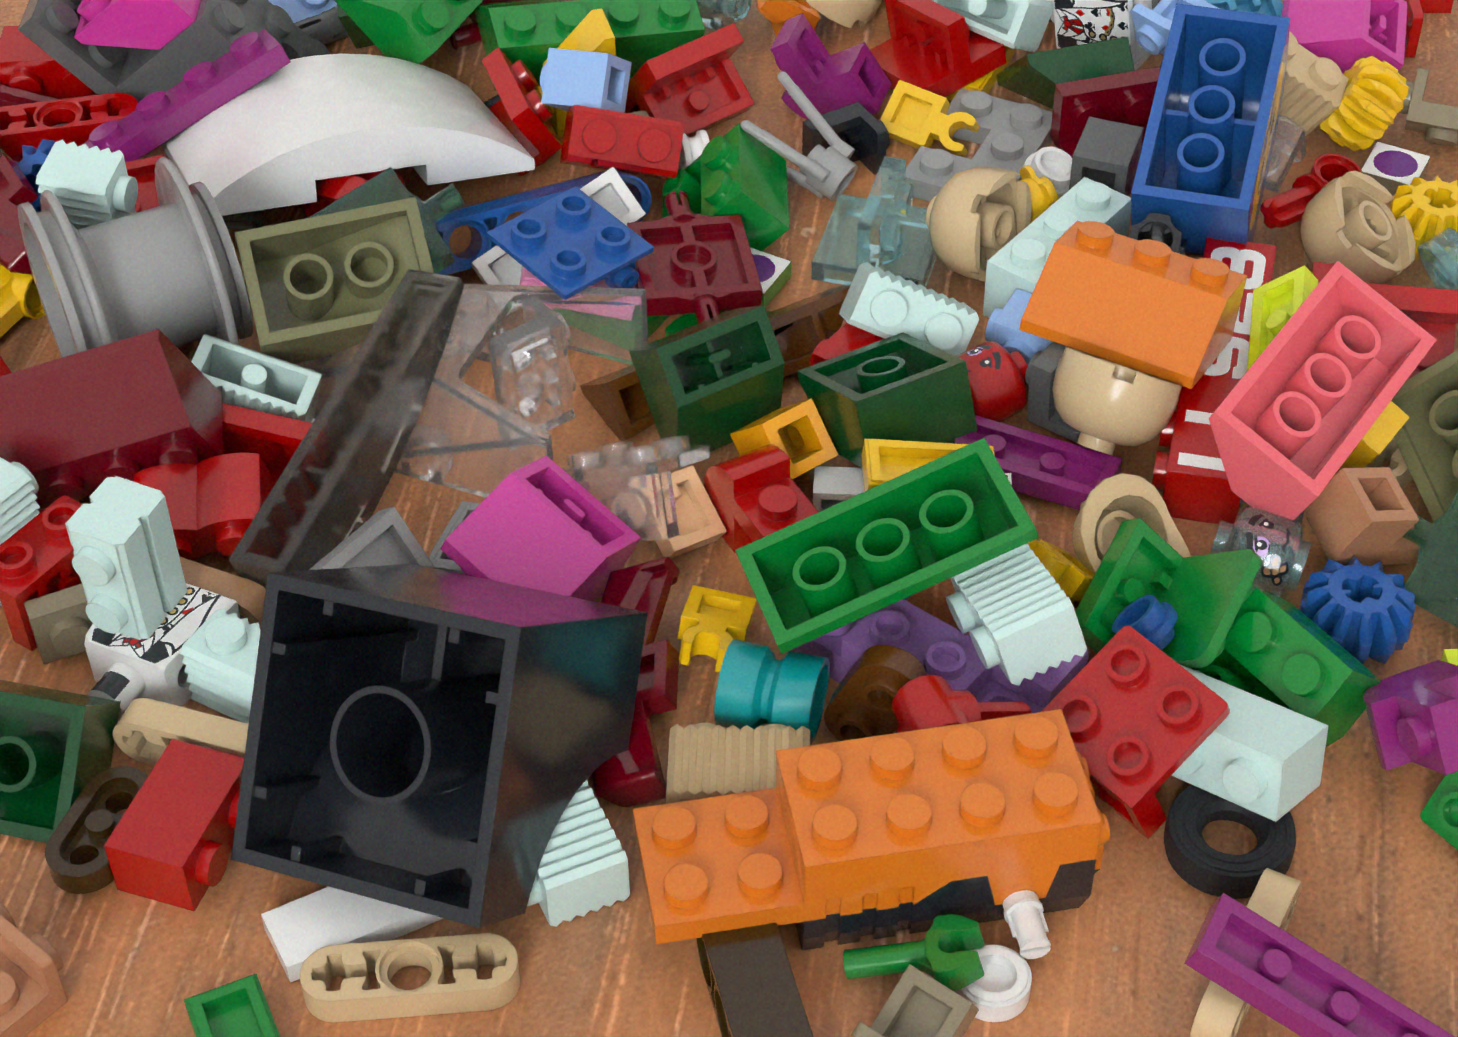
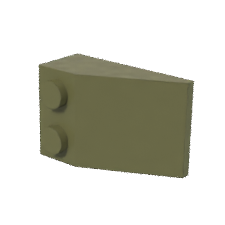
M416 197L234 232L259 346L263 354L293 364L324 358L443 313Z

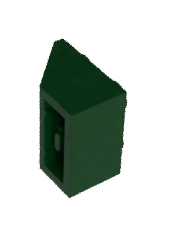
M764 305L730 310L629 351L671 467H676L732 443L733 440L730 433L781 408L785 362Z

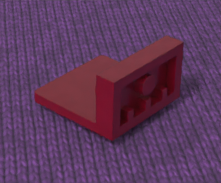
M1155 67L1055 84L1050 137L1056 148L1065 151L1073 157L1088 118L1094 117L1143 127L1142 149L1160 69Z

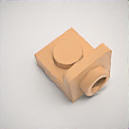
M693 465L669 473L666 466H662L643 474L633 482L635 491L620 506L626 518L642 513L663 557L674 558L717 541L727 532Z

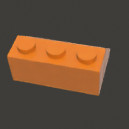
M1076 221L1054 243L1021 318L1019 330L1192 389L1232 339L1247 275L1230 270L1225 263L1216 259H1195L1173 252L1168 245L1157 240H1136L1114 233L1112 227L1101 222Z

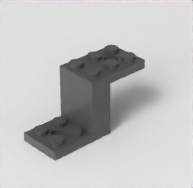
M29 0L18 27L21 33L96 94L126 93L133 96L138 103L153 92H165L183 81L184 74L193 66L201 62H213L230 51L229 47L236 39L250 32L259 33L265 29L281 44L289 60L330 54L324 44L316 39H311L295 25L283 8L273 5L268 0H201L196 20L160 50L81 44L74 38L81 18V15L77 13V9L82 0Z

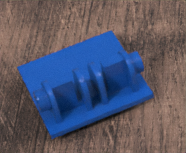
M576 186L487 232V237L564 300L603 279L612 290L622 289L623 291H628L632 289L639 279V273L635 270L636 261L654 252V247Z

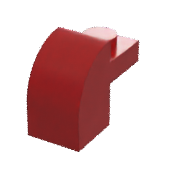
M769 444L709 467L705 473L704 488L727 530L722 538L734 553H736L735 550L818 513V510L791 479L790 457L775 445Z

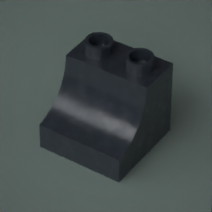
M416 564L268 573L231 860L477 928L525 914L544 851L571 799L586 779L599 766L613 756L629 749L648 613Z

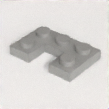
M961 88L951 101L946 115L955 112L968 113L976 119L980 128L978 132L961 128L954 133L953 137L977 143L981 146L972 159L950 154L942 149H931L921 146L901 175L900 194L931 201L956 173L979 166L998 167L1016 171L1020 174V169L1031 154L1038 152L1041 148L1049 147L1051 144L1050 134L1053 112L1041 109L1034 104H1021L990 96L983 91H970ZM1020 175L1016 177L1017 180H1022Z

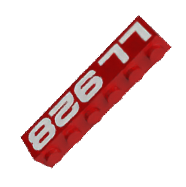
M1206 238L1203 258L1219 260L1225 263L1230 270L1247 275L1231 341L1192 389L1182 386L1176 406L1177 412L1174 411L1166 428L1160 433L1159 446L1170 448V453L1157 451L1152 485L1156 489L1163 490L1162 498L1171 517L1236 527L1241 498L1231 491L1209 417L1247 372L1253 289L1272 281L1276 245L1254 242L1242 244Z

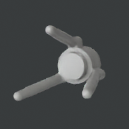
M781 71L777 75L779 82L788 91V94L828 142L830 147L825 149L818 144L806 157L748 120L741 122V128L770 149L800 167L799 172L786 166L787 180L807 188L820 199L826 197L833 202L846 190L858 170V165L850 160L855 149L839 138L798 85L793 82L786 72Z

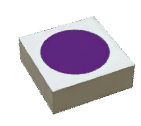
M1377 142L1361 170L1363 174L1371 176L1394 196L1398 186L1410 185L1414 177L1424 178L1430 156Z

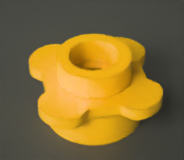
M1026 165L1020 169L1022 179L1020 181L1027 182L1030 188L1032 204L1031 224L1058 200V195L1054 185L1047 177L1042 176L1038 178L1033 168Z

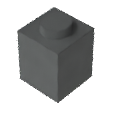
M1089 117L1072 157L1069 190L1086 177L1095 182L1103 183L1109 188L1128 196L1134 183L1140 158L1144 128Z

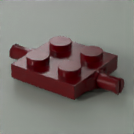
M672 191L665 197V206L669 216L656 221L627 223L630 229L654 247V252L637 260L635 270L639 273L637 286L645 317L694 313L696 314L697 322L701 323L720 315L719 311H730L761 305L763 289L741 215L711 217L693 214L689 205L688 195L683 191H679V198L677 200L676 192Z

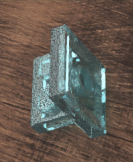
M884 156L868 199L839 194L812 260V280L850 285L859 265L868 262L873 267L879 266L884 272L890 271L895 276L900 275L906 281L911 280L916 285L921 284L926 288L937 255L932 247L929 228L926 224L927 208L912 206L914 185L905 183L906 159Z

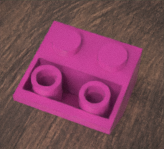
M82 0L77 9V13L81 15L74 38L85 45L160 50L196 20L201 0Z
M1283 0L1282 17L1291 18L1290 32L1296 37L1298 44L1317 56L1336 62L1342 74L1345 70L1351 69L1355 61L1374 56L1381 62L1385 60L1398 69V71L1404 66L1407 20L1406 1Z
M546 455L511 472L445 539L440 549L460 566L465 575L594 601L603 596L610 572L624 567L641 537Z

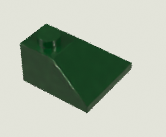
M1128 37L1029 53L996 76L999 86L1053 109L1055 84L1135 71L1129 39Z

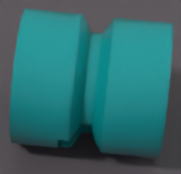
M733 639L727 648L718 678L714 705L716 725L727 728L734 725L739 729L748 725L752 729H756L760 725L768 723L791 726L795 730L804 726L810 730V744H812L817 735L825 707L830 672L829 658L797 651H788L781 660H777L774 652H771L770 647L766 645Z

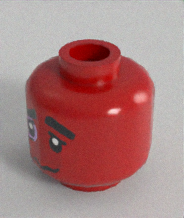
M988 341L956 356L966 361L975 415L1001 422L1024 409L1027 402L1026 385L1028 384L1025 382V373L1028 365L1018 351L1015 350L1009 353L998 342Z

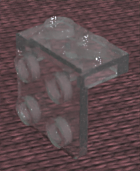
M689 436L655 439L651 441V445L634 447L633 441L606 443L596 446L597 450L581 451L566 455L568 465L561 468L641 537L640 541L664 540L679 535L671 471L711 458L709 445L690 446Z

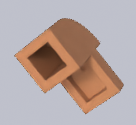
M1390 467L1342 468L1307 509V521L1328 559L1346 566L1353 555L1362 565L1370 567L1382 561V565L1419 563L1434 549L1419 523L1417 514Z

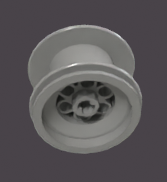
M161 157L156 162L155 184L159 206L77 230L69 222L56 195L49 190H45L41 194L40 212L36 213L29 202L17 206L19 225L29 264L61 358L159 329L176 347L201 340L204 334L239 345L238 338L244 339L252 336V312L245 281L232 240L218 206L208 188L201 181L190 184L188 187L178 168L168 158Z

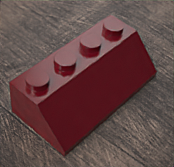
M159 329L0 376V457L10 463L18 462L32 473L39 487L38 492L35 494L37 496L35 501L40 506L38 510L47 508L59 497L65 495L79 501L83 497L91 495L107 477L118 476L134 482V474L149 467L170 463L197 464L205 459L223 455L222 393Z

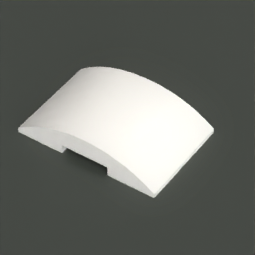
M328 54L291 59L289 64L161 144L169 160L178 168L188 187L190 184L201 181L208 188L222 216L317 202L315 180L413 166L427 185L535 170L534 158L469 86L445 73L421 64L370 54Z

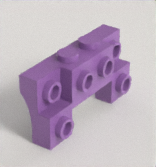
M911 596L789 650L829 658V677L840 683L865 650L876 645L895 646L914 655L924 666L927 675L942 676L949 682L953 690L970 691L975 696L977 702L1023 701L1030 706L1032 713L1041 712L1087 664L1089 652L1086 650L1083 657L1074 655L1071 662L1062 660L1058 668L1049 666L1045 674L1036 672L1032 680L1024 678L1020 686L1010 683L999 665L990 669L985 668L975 650L970 635L963 634L959 629L907 602Z

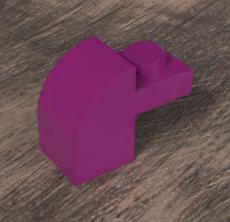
M803 13L785 21L770 48L778 68L789 75L821 115L859 102L872 115L877 114L891 86L890 80L865 42L830 55ZM785 90L781 97L784 103L796 114L808 120L807 116L788 94V91Z
M1437 660L1385 678L1380 683L1366 690L1363 699L1379 764L1383 769L1390 770L1414 762L1444 775L1458 771L1457 665Z

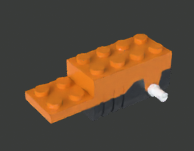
M1061 709L776 750V788L633 809L635 837L656 944L701 938L702 934L776 923L777 926L795 923L803 951L824 947V942L837 940V944L842 945L859 942L860 936L873 935V939L893 937L898 930L908 929L909 934L926 932L933 925V920L936 916L955 914L978 923L1005 919L1009 924L1012 937L1017 938L1020 955L1026 959H1036L1046 955L1051 949L1050 940H1048L1046 932H1049L1043 913L1079 908L1089 898L1092 891L1094 874L1101 868L1104 843L1110 840V828L1105 813H1101V810L1096 807L1094 802L1095 792L1090 781L1087 761L1076 751Z

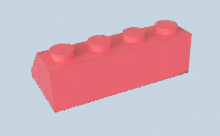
M1337 261L1209 417L1231 491L1259 514L1264 515V518L1268 519V521L1273 522L1274 526L1283 532L1324 490L1437 339Z

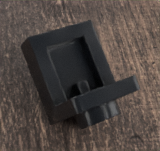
M859 102L822 114V117L839 138L855 149L850 157L852 162L860 160L874 175L885 172L886 150L889 148L890 139L887 128L881 120L876 119ZM809 119L803 121L802 154L807 157L818 144L825 149L830 147Z

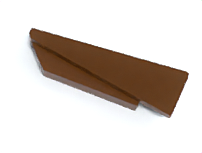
M850 285L831 288L767 313L785 362L784 377L809 367L810 359L816 346L823 339H829L840 329L844 318L839 313ZM634 365L580 385L583 395L620 441L634 437L655 423Z

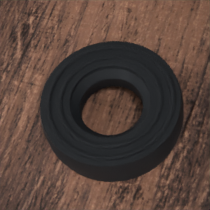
M1190 785L1176 797L1169 809L1164 829V846L1172 868L1188 884L1213 896L1220 897L1225 893L1233 899H1242L1252 896L1266 868L1286 874L1294 855L1296 831L1290 812H1287L1275 822L1201 788ZM1212 821H1234L1252 830L1257 839V846L1249 853L1243 855L1222 853L1211 848L1205 842L1202 830Z

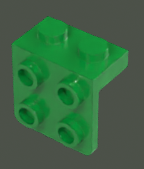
M1141 518L1124 520L1075 612L1085 643L1095 653H1098L1115 636L1112 631V624L1121 611L1140 597L1154 595L1160 603H1170L1178 613L1177 621L1173 627L1175 635L1162 651L1178 664L1190 669L1204 668L1211 664L1223 651L1228 631L1241 605L1248 599L1253 590V581L1262 560L1251 549L1183 558Z

